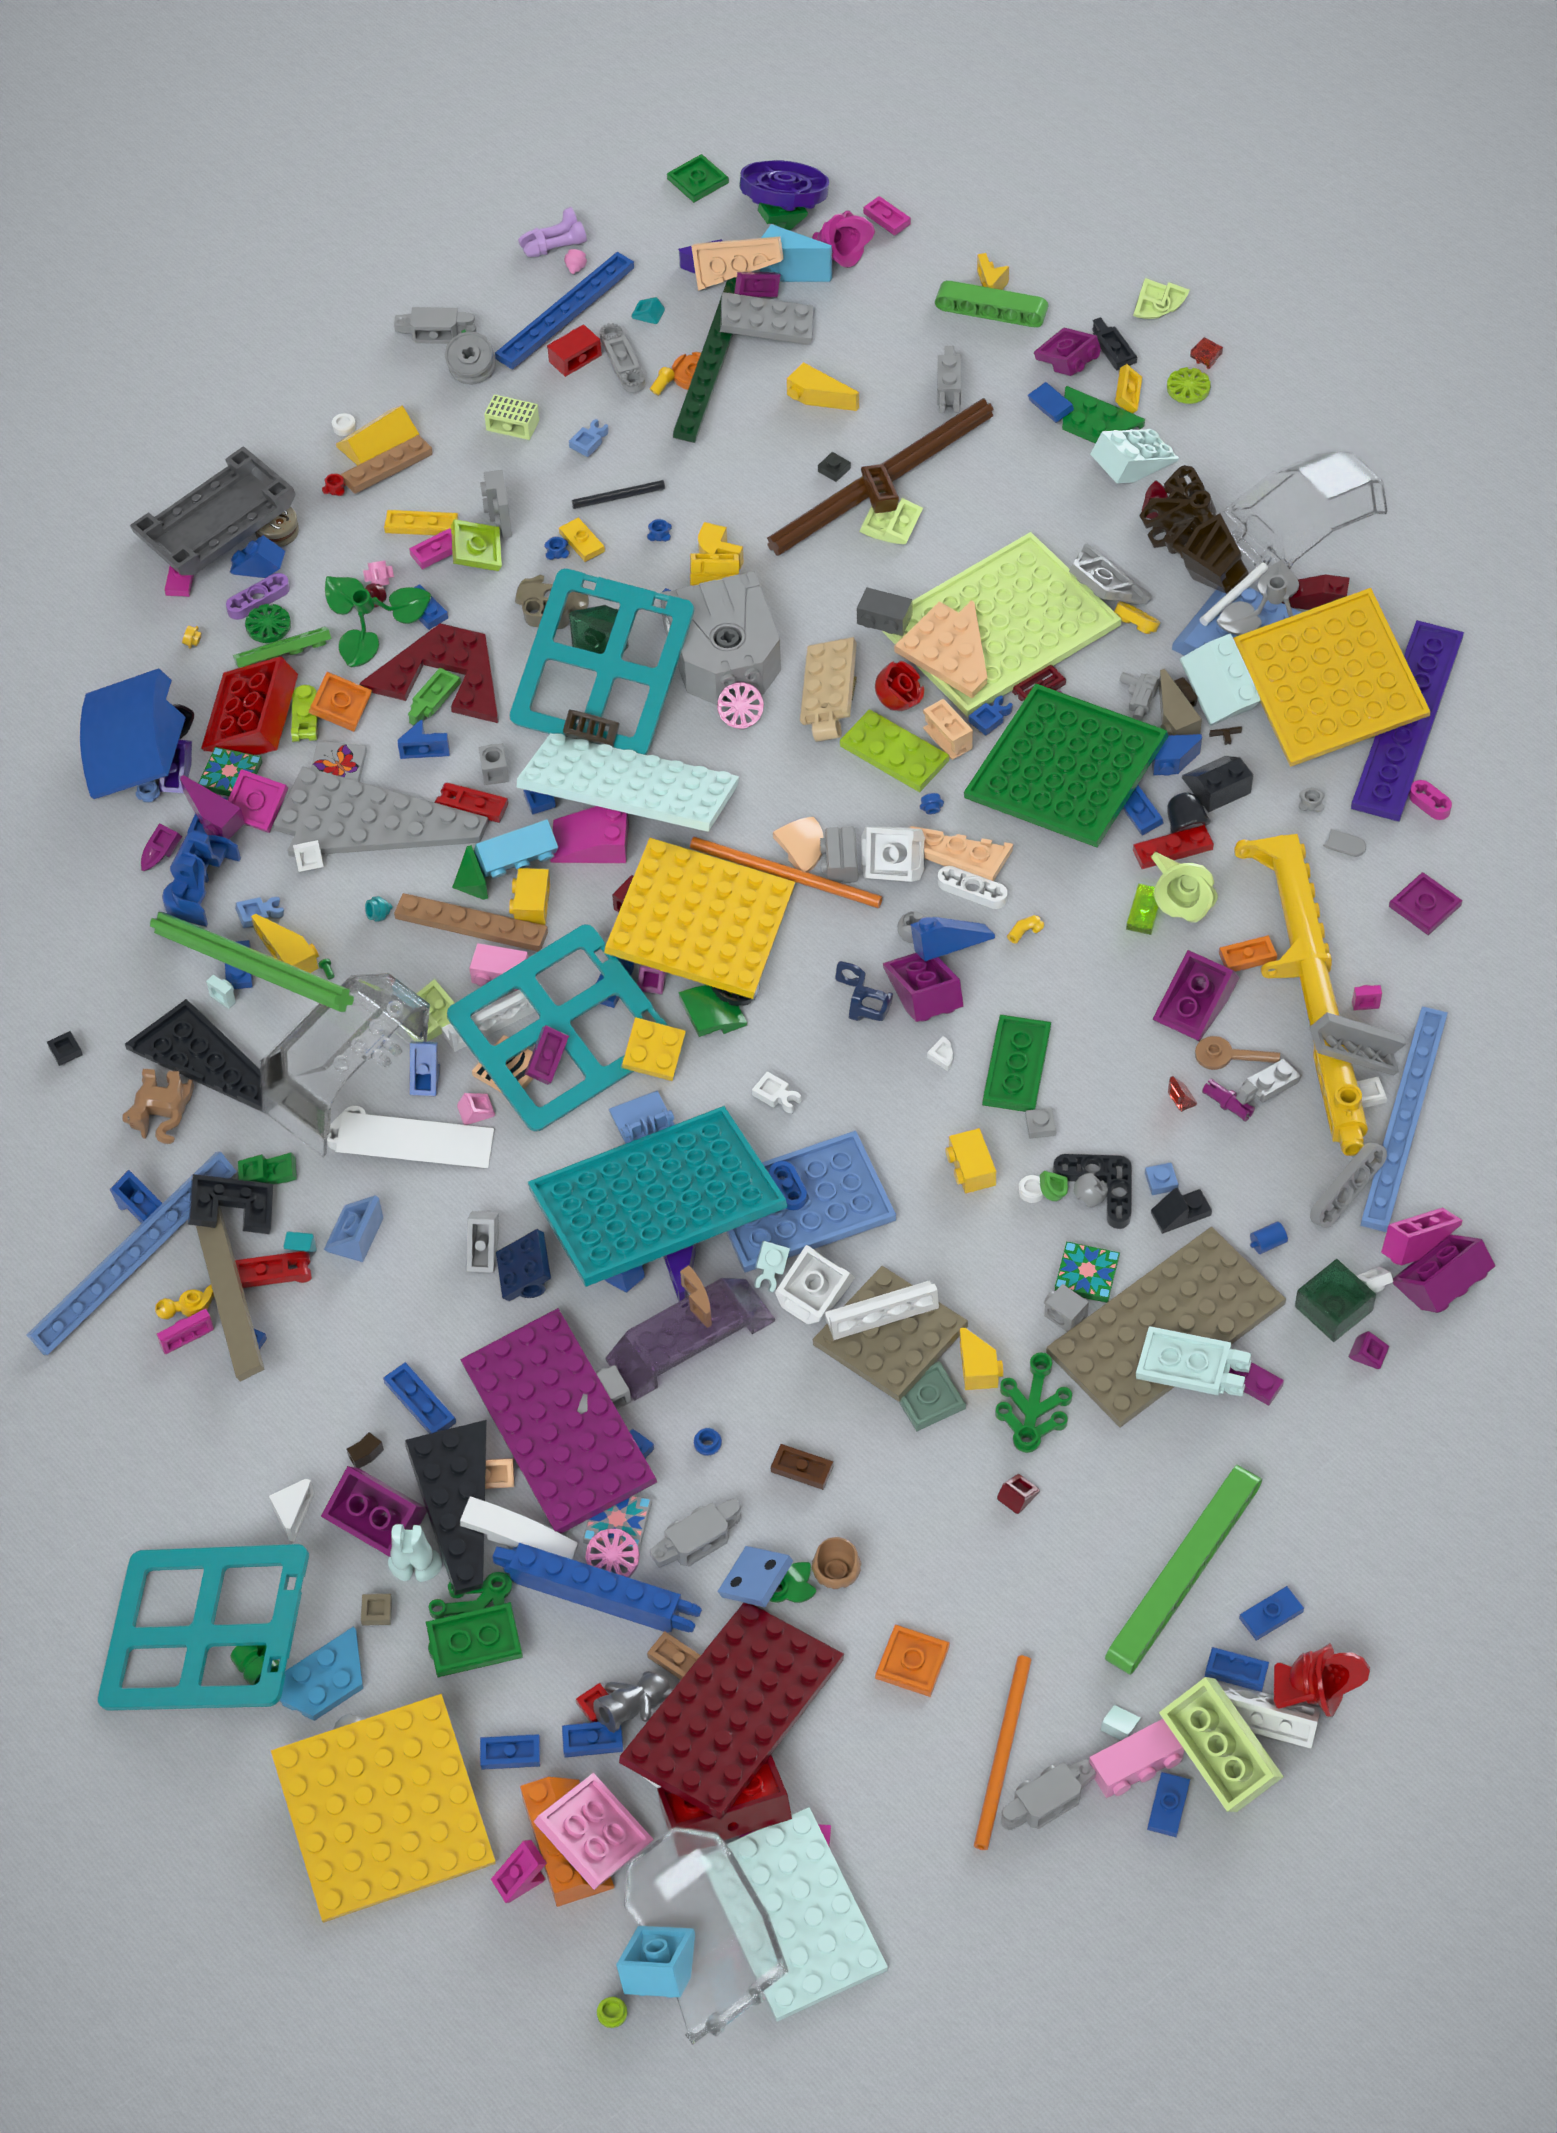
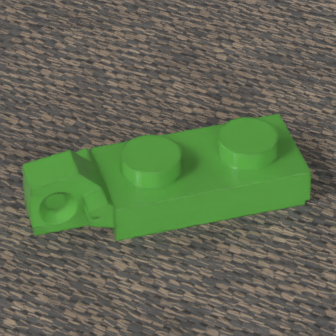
M439 668L412 698L411 711L408 713L409 723L415 725L420 720L424 721L425 717L430 718L432 714L434 715L461 684V678Z

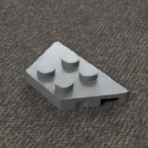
M1088 544L1083 546L1082 551L1078 554L1069 572L1076 577L1077 581L1089 587L1099 598L1148 604L1152 597Z

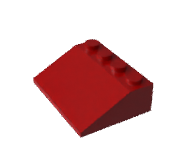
M282 656L223 673L201 749L203 751L213 752L214 748L218 747L251 755H261L278 749L298 673Z

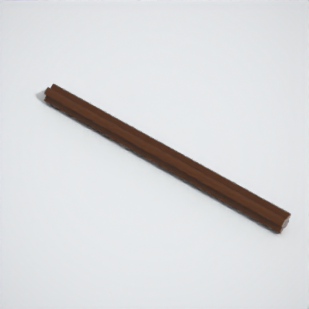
M985 398L980 399L881 463L884 464L891 481L893 482L993 417V406L991 403H987ZM874 475V476H871V477L873 478V477H881V476H880V475ZM863 476L767 537L769 549L773 550L776 556L781 555L867 499L869 496Z

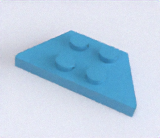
M354 1626L285 1671L286 1676L282 1696L279 1701L284 1707L297 1710L303 1716L315 1721L364 1689L358 1636Z

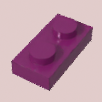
M737 272L734 294L752 297H778L781 274L776 272Z
M547 1025L542 1027L525 1075L547 1085L551 1084L569 1036Z
M1252 1362L1249 1373L1235 1371L1230 1367L1229 1373L1245 1377L1244 1392L1268 1406L1283 1387V1379Z

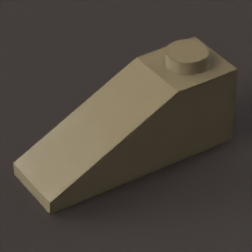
M1165 668L1160 670L1161 728L1168 731V736L1200 734L1201 717Z

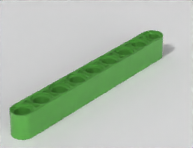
M1239 1465L1232 1469L1109 1647L1105 1656L1107 1662L1129 1675L1136 1670L1258 1492L1262 1478Z

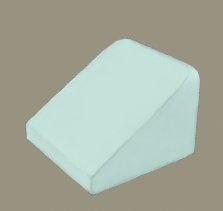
M1114 1705L1104 1718L1101 1731L1119 1740H1123L1133 1734L1141 1718Z

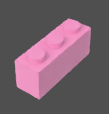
M1161 1719L1089 1757V1763L1096 1772L1095 1781L1105 1797L1108 1798L1114 1794L1116 1796L1124 1794L1131 1788V1785L1139 1781H1149L1156 1775L1157 1771L1165 1767L1167 1769L1175 1767L1182 1761L1184 1748L1164 1719Z

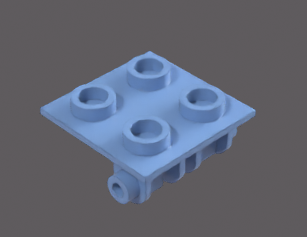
M658 1091L609 1109L625 1144L675 1125L673 1122L674 1115L671 1110H667Z

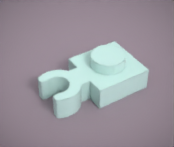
M762 1241L755 1268L762 1270V1274L755 1279V1288H760L761 1281L766 1279L770 1283L768 1291L773 1292L775 1290L776 1280L774 1275H783L790 1248Z

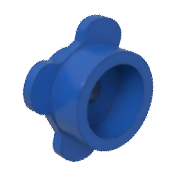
M656 519L648 525L650 530L649 534H647L648 540L664 542L670 540L669 530L672 529L670 523L663 519Z
M552 537L545 542L547 559L553 560L554 558H567L569 556V551L566 549L568 546L567 540L561 537Z

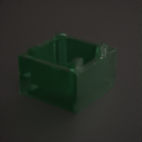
M1335 1259L1297 1290L1294 1307L1331 1341L1335 1342L1373 1311L1376 1293L1338 1259Z

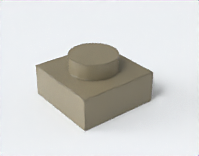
M362 1594V1626L391 1625V1594Z

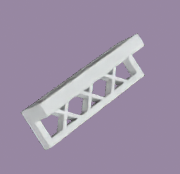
M517 990L473 1014L471 1019L486 1037L536 1011L523 993ZM451 1023L441 1028L443 1036L454 1052L467 1046Z
M929 1280L825 1312V1318L832 1337L836 1340L938 1309V1291L936 1285L931 1284Z
M1217 1680L1253 1733L1312 1748L1321 1708L1304 1703L1276 1708L1274 1695Z

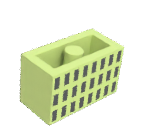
M499 395L493 396L484 413L487 431L527 440L531 439L539 423L538 404Z

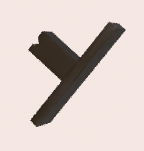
M1242 726L1210 730L1209 737L1223 735L1224 744L1230 745V734L1241 733Z

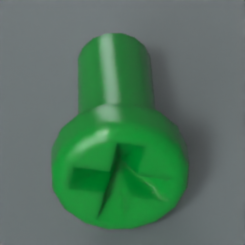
M328 958L321 960L318 963L319 967L324 970L327 979H333L335 975L330 967L331 960Z

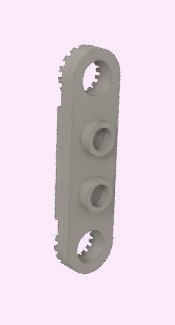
M614 323L603 325L604 327L600 329V340L623 388L628 392L641 391L645 387V376L621 326H618V324L614 325ZM608 333H616V335H614V336H612V337H611V336L608 337V335H606V334H608ZM631 379L639 380V382H634V384L633 382L630 384L628 381Z

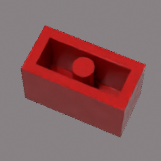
M584 324L547 345L549 363L565 377L602 356L600 338Z

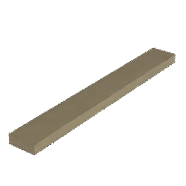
M218 1206L216 1227L196 1226L235 1376L241 1382L265 1369L222 1210Z

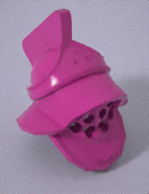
M846 210L842 214H836L829 221L824 222L820 232H815L812 239L832 245V260H835L842 267L849 268L860 260L864 252V246L872 240L875 229L873 224L866 218L854 216L852 212Z

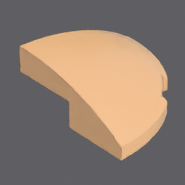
M814 817L791 822L773 832V839L788 853V860L796 869L809 873L817 865L822 856L820 838H823V832Z

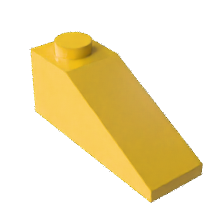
M804 362L786 378L787 395L805 405L851 411L859 409L858 391Z
M257 914L251 916L256 934L275 959L309 973L319 969L316 959L319 957V954L312 943L309 945L303 936Z

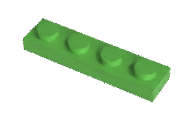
M324 626L234 654L233 658L238 668L245 667L262 660L280 657V655L288 652L289 655L301 653L304 651V647L310 645L313 648L327 644L326 640L332 638L329 629Z

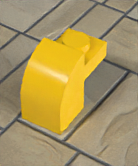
M704 522L698 534L699 554H738L739 569H741L744 563L743 546L727 543V527Z

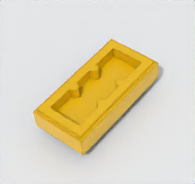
M579 517L559 527V534L567 540L568 544L584 562L605 552L604 545Z

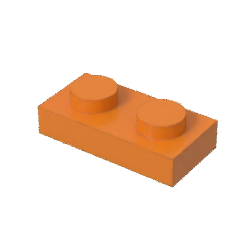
M1269 935L1219 948V955L1223 965L1235 972L1277 961V953Z

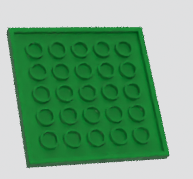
M1035 683L965 789L964 798L1098 848L1167 740L1168 731Z

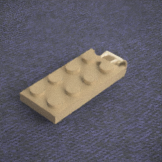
M854 637L807 646L800 721L803 725L812 724V734L816 742L840 738L842 730L839 719L850 717L857 647Z

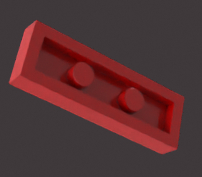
M1205 825L1133 844V852L1141 869L1157 866L1151 858L1155 852L1175 861L1213 850L1214 843Z

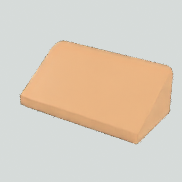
M514 1458L486 1459L485 1489L514 1487Z

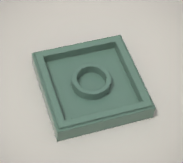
M940 1361L934 1363L899 1402L916 1432L966 1409V1403Z

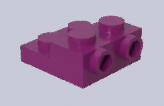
M1064 327L1036 349L1034 355L1036 360L1052 364L1054 372L1072 376L1077 372H1081L1086 363L1097 359L1101 348L1096 335Z

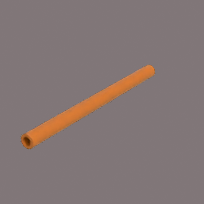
M1023 1655L1017 1657L974 1841V1847L979 1850H988L1030 1670L1032 1660Z

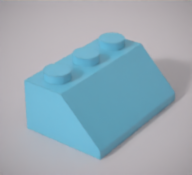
M547 819L477 843L474 853L484 877L491 875L492 878H497L505 875L508 869L515 867L518 870V868L530 866L531 861L539 859L540 862L553 858L554 853L557 852L558 845Z

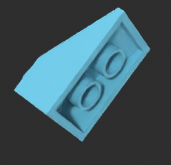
M772 224L761 237H781L784 259L781 262L761 268L760 272H776L781 274L780 282H830L832 280V245Z

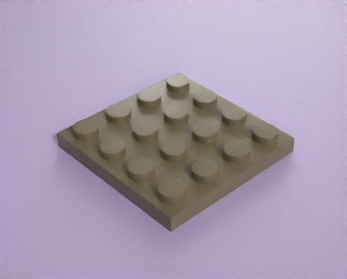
M881 1266L844 1306L913 1285L884 1266ZM939 1302L938 1309L836 1340L833 1339L827 1323L812 1340L815 1347L900 1402L901 1398L912 1389L925 1372L960 1336V1328L967 1329L968 1320Z

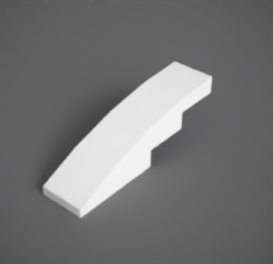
M471 1496L460 1520V1526L485 1533L488 1540L510 1547H518L519 1543L573 1559L578 1546L577 1542L551 1528Z

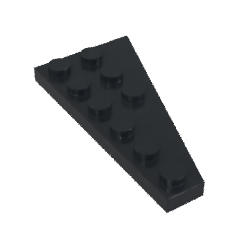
M187 999L125 1043L126 1050L172 1071H177L191 1080L263 1113L268 1112L286 1098L285 1093Z
M487 1420L405 1440V1447L454 1595L482 1589L484 1533L460 1526V1520L470 1496L485 1501Z

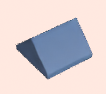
M374 1195L344 1205L324 1250L328 1253L364 1262L383 1221L379 1198Z

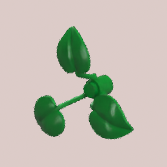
M327 576L325 581V596L331 610L337 614L345 615L355 607L360 617L361 631L356 629L349 630L342 635L339 641L340 655L349 667H358L366 664L378 651V636L373 632H366L364 615L371 613L375 604L387 611H393V617L396 621L409 624L416 622L422 617L431 600V594L428 591L420 588L405 587L397 589L389 596L391 606H388L379 601L377 597L372 598L369 591L355 578Z

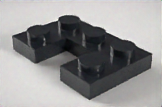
M193 1174L191 1179L188 1225L215 1228L218 1206L244 1209L242 1231L270 1234L273 1184Z

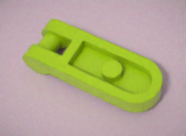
M301 685L293 692L292 742H300V739L317 741L318 717L308 713L317 694L313 686Z

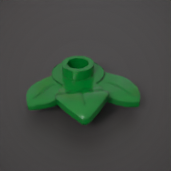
M809 1562L793 1563L778 1586L782 1591L774 1592L769 1601L779 1603L788 1600L794 1603H801L812 1598L816 1594V1589L807 1583L811 1573V1564Z

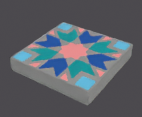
M633 1495L588 1519L583 1543L589 1544L591 1538L600 1531L620 1529L633 1537L640 1551L652 1500ZM614 1533L608 1535L611 1544L613 1543ZM600 1537L597 1543L606 1547L603 1538ZM620 1537L618 1546L626 1540V1537ZM629 1545L623 1551H632L633 1545Z

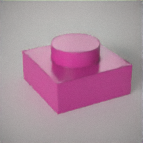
M1381 985L1354 987L1352 998L1353 1011L1379 1009L1382 998Z

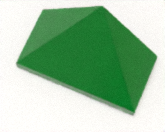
M472 845L466 847L452 888L485 900L488 899L486 882Z

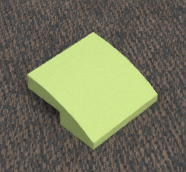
M901 498L897 509L891 512L875 513L871 506L859 532L886 542L906 544L923 508L904 498Z
M434 979L417 994L414 995L410 991L391 1008L419 1042H427L441 1035V1028L450 1024L447 1019V1010L455 1002Z

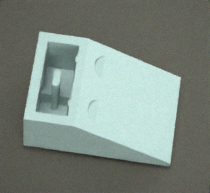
M1152 429L1102 431L1090 453L1117 484L1134 483L1177 462L1179 459L1172 451V448L1165 444L1159 437V434Z

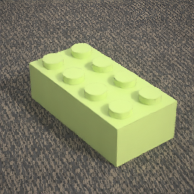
M1203 1678L1159 1712L1227 1812H1238L1284 1777L1216 1679Z

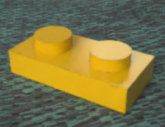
M1126 364L1119 371L1115 402L1121 408L1133 414L1138 411L1142 376Z

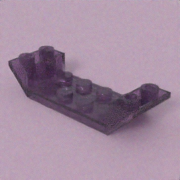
M720 1278L704 1287L711 1310L712 1325L708 1328L690 1310L688 1296L629 1329L605 1357V1360L610 1367L616 1366L634 1401L658 1388L657 1376L742 1328L747 1327L751 1334H754L775 1322L774 1316L746 1279Z

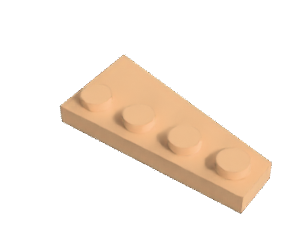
M781 237L697 243L691 246L698 291L737 277V272H751L781 262L784 259Z
M910 826V828L922 829L925 836L924 859L943 866H953L991 881L995 880L1013 851L1012 843L1004 842L1003 846L992 844V840L982 838L980 842L968 840L965 835L956 834V836L951 837L945 836L942 831Z

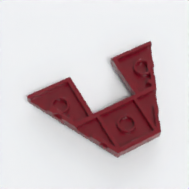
M440 623L359 684L372 690L374 694L406 701L423 665L438 669L442 668L446 671L465 675L451 705L453 713L494 723L499 722L486 635L484 633Z

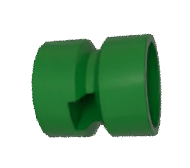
M267 1645L236 1646L230 1655L232 1662L243 1673V1677L248 1685H256L260 1681ZM279 1660L272 1661L270 1672H278Z

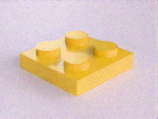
M635 1017L621 1068L673 1081L686 1031Z

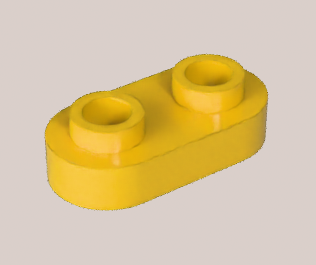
M1119 601L1114 610L1122 619L1121 621L1125 623L1132 622L1138 625L1137 629L1146 634L1157 632L1161 623L1153 616L1125 602Z

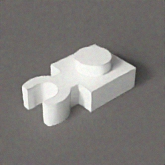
M766 1072L752 1089V1096L773 1108L777 1103H780L783 1110L788 1113L793 1112V1105L788 1103L789 1101L801 1103V1095L798 1092L788 1091L789 1084L769 1072Z

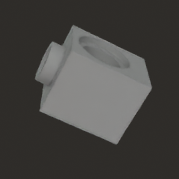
M503 743L479 747L484 786L509 782Z
M1063 1284L1056 1291L1052 1290L1044 1300V1316L1066 1332L1088 1316L1089 1302Z

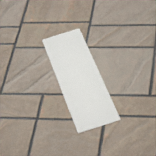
M342 1112L335 1152L488 1168L494 1128Z

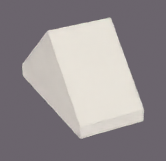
M309 1479L299 1481L269 1496L272 1508L289 1541L295 1542L314 1496L312 1482Z

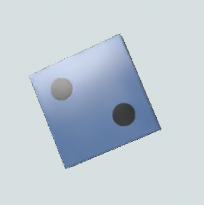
M745 1546L720 1586L718 1593L722 1598L766 1607L792 1565L793 1560L786 1554Z

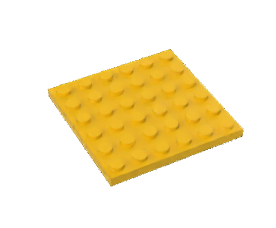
M1372 588L1362 590L1233 638L1261 700L1260 703L1290 767L1430 716V709Z
M649 837L606 943L604 953L753 999L792 895L795 882Z
M442 1694L270 1750L323 1923L496 1864Z

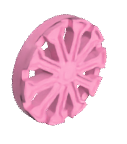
M736 682L723 689L718 698L717 708L721 719L727 725L743 729L754 725L760 719L764 709V702L761 693L756 687L746 682ZM740 686L745 687L743 695L740 694ZM733 688L735 690V697L729 692V689ZM752 690L754 695L747 698L749 691ZM723 696H727L731 702L723 701ZM756 699L759 700L758 705L751 704L752 701ZM726 706L731 708L723 712L721 707ZM749 709L758 710L759 712L757 715H754ZM734 712L732 720L729 721L726 717ZM745 714L752 719L751 722H746ZM740 715L742 723L736 724V720Z
M606 1529L591 1538L587 1545L585 1558L586 1563L591 1566L592 1560L602 1559L594 1567L602 1569L606 1565V1571L611 1572L612 1568H614L616 1574L629 1578L638 1566L640 1553L636 1541L627 1532L620 1529ZM614 1533L613 1543L611 1544L608 1535ZM600 1537L603 1538L606 1547L597 1543ZM620 1537H626V1540L618 1546ZM629 1545H633L632 1551H623ZM596 1548L602 1553L591 1554V1549ZM633 1557L634 1563H629L624 1558ZM620 1565L628 1568V1572L622 1573Z

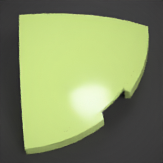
M1145 278L1133 316L1143 319H1155L1169 312H1174L1185 301L1190 290L1170 282L1166 286Z

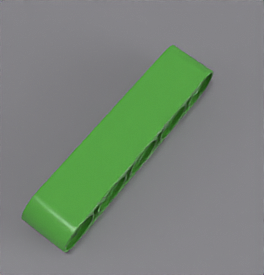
M947 280L941 283L935 299L936 307L945 312L1034 328L1043 325L1049 307L1048 302L1042 297Z

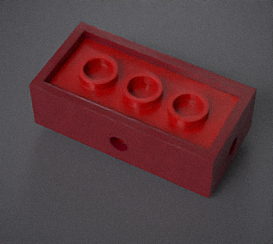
M772 1755L721 1820L662 1787L657 1788L662 1814L677 1855L792 1819L788 1794Z

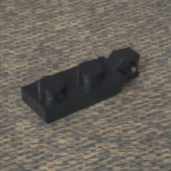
M1101 317L1094 319L1093 335L1098 337L1101 350L1116 371L1126 364L1129 366L1136 364L1137 355L1115 326L1108 327Z

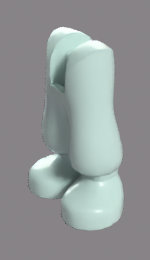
M403 1524L394 1525L391 1532V1557L388 1558V1566L392 1574L399 1580L407 1581L412 1577L414 1567L417 1581L424 1582L434 1578L442 1568V1559L440 1554L429 1545L421 1526L414 1525L413 1530H405Z

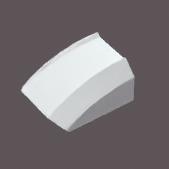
M865 827L861 836V869L864 878L909 882L920 880L924 871L925 836L922 829Z
M806 1245L777 1288L775 1294L783 1309L806 1324L819 1322L825 1317V1312L830 1311L855 1277L844 1268L838 1267Z

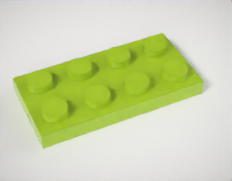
M870 709L840 739V747L918 792H921L949 762V754Z

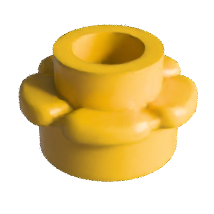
M188 625L185 630L182 644L188 645L189 649L192 648V645L198 646L202 633L198 631V626L192 627Z

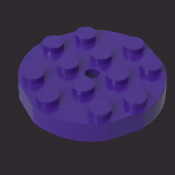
M784 160L760 161L750 163L742 168L739 188L742 194L750 197L752 202L756 204L764 203L780 206L788 211L795 210V207L811 209L828 197L829 178L820 170L798 162Z

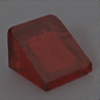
M1170 1077L1168 1094L1179 1111L1182 1112L1196 1106L1197 1102L1187 1086L1176 1077Z

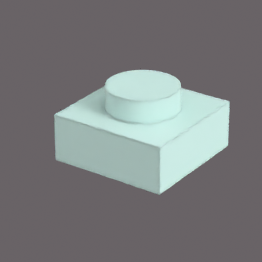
M212 975L206 981L209 994L213 999L228 1009L236 1003L233 992L234 988L227 980H221Z

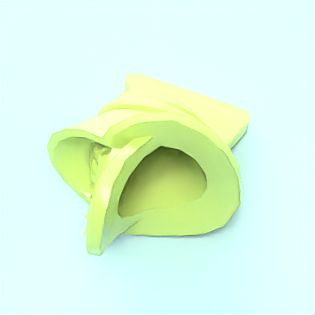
M1155 852L1151 858L1163 873L1154 888V898L1157 905L1164 913L1171 917H1181L1193 923L1198 922L1205 917L1209 909L1218 900V894L1213 888L1214 880L1212 874L1203 865L1194 863L1180 864Z

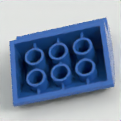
M160 668L85 694L80 720V749L83 771L91 798L97 799L168 776L185 716L166 700L172 680Z

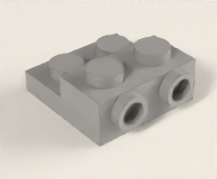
M503 470L484 472L485 482H480L482 497L487 496V498L482 499L484 513L489 512L490 522H496V526L502 531L503 538L512 537Z

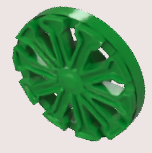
M264 604L249 612L248 617L246 616L245 627L247 634L253 640L261 643H272L288 634L291 628L289 613L281 606Z

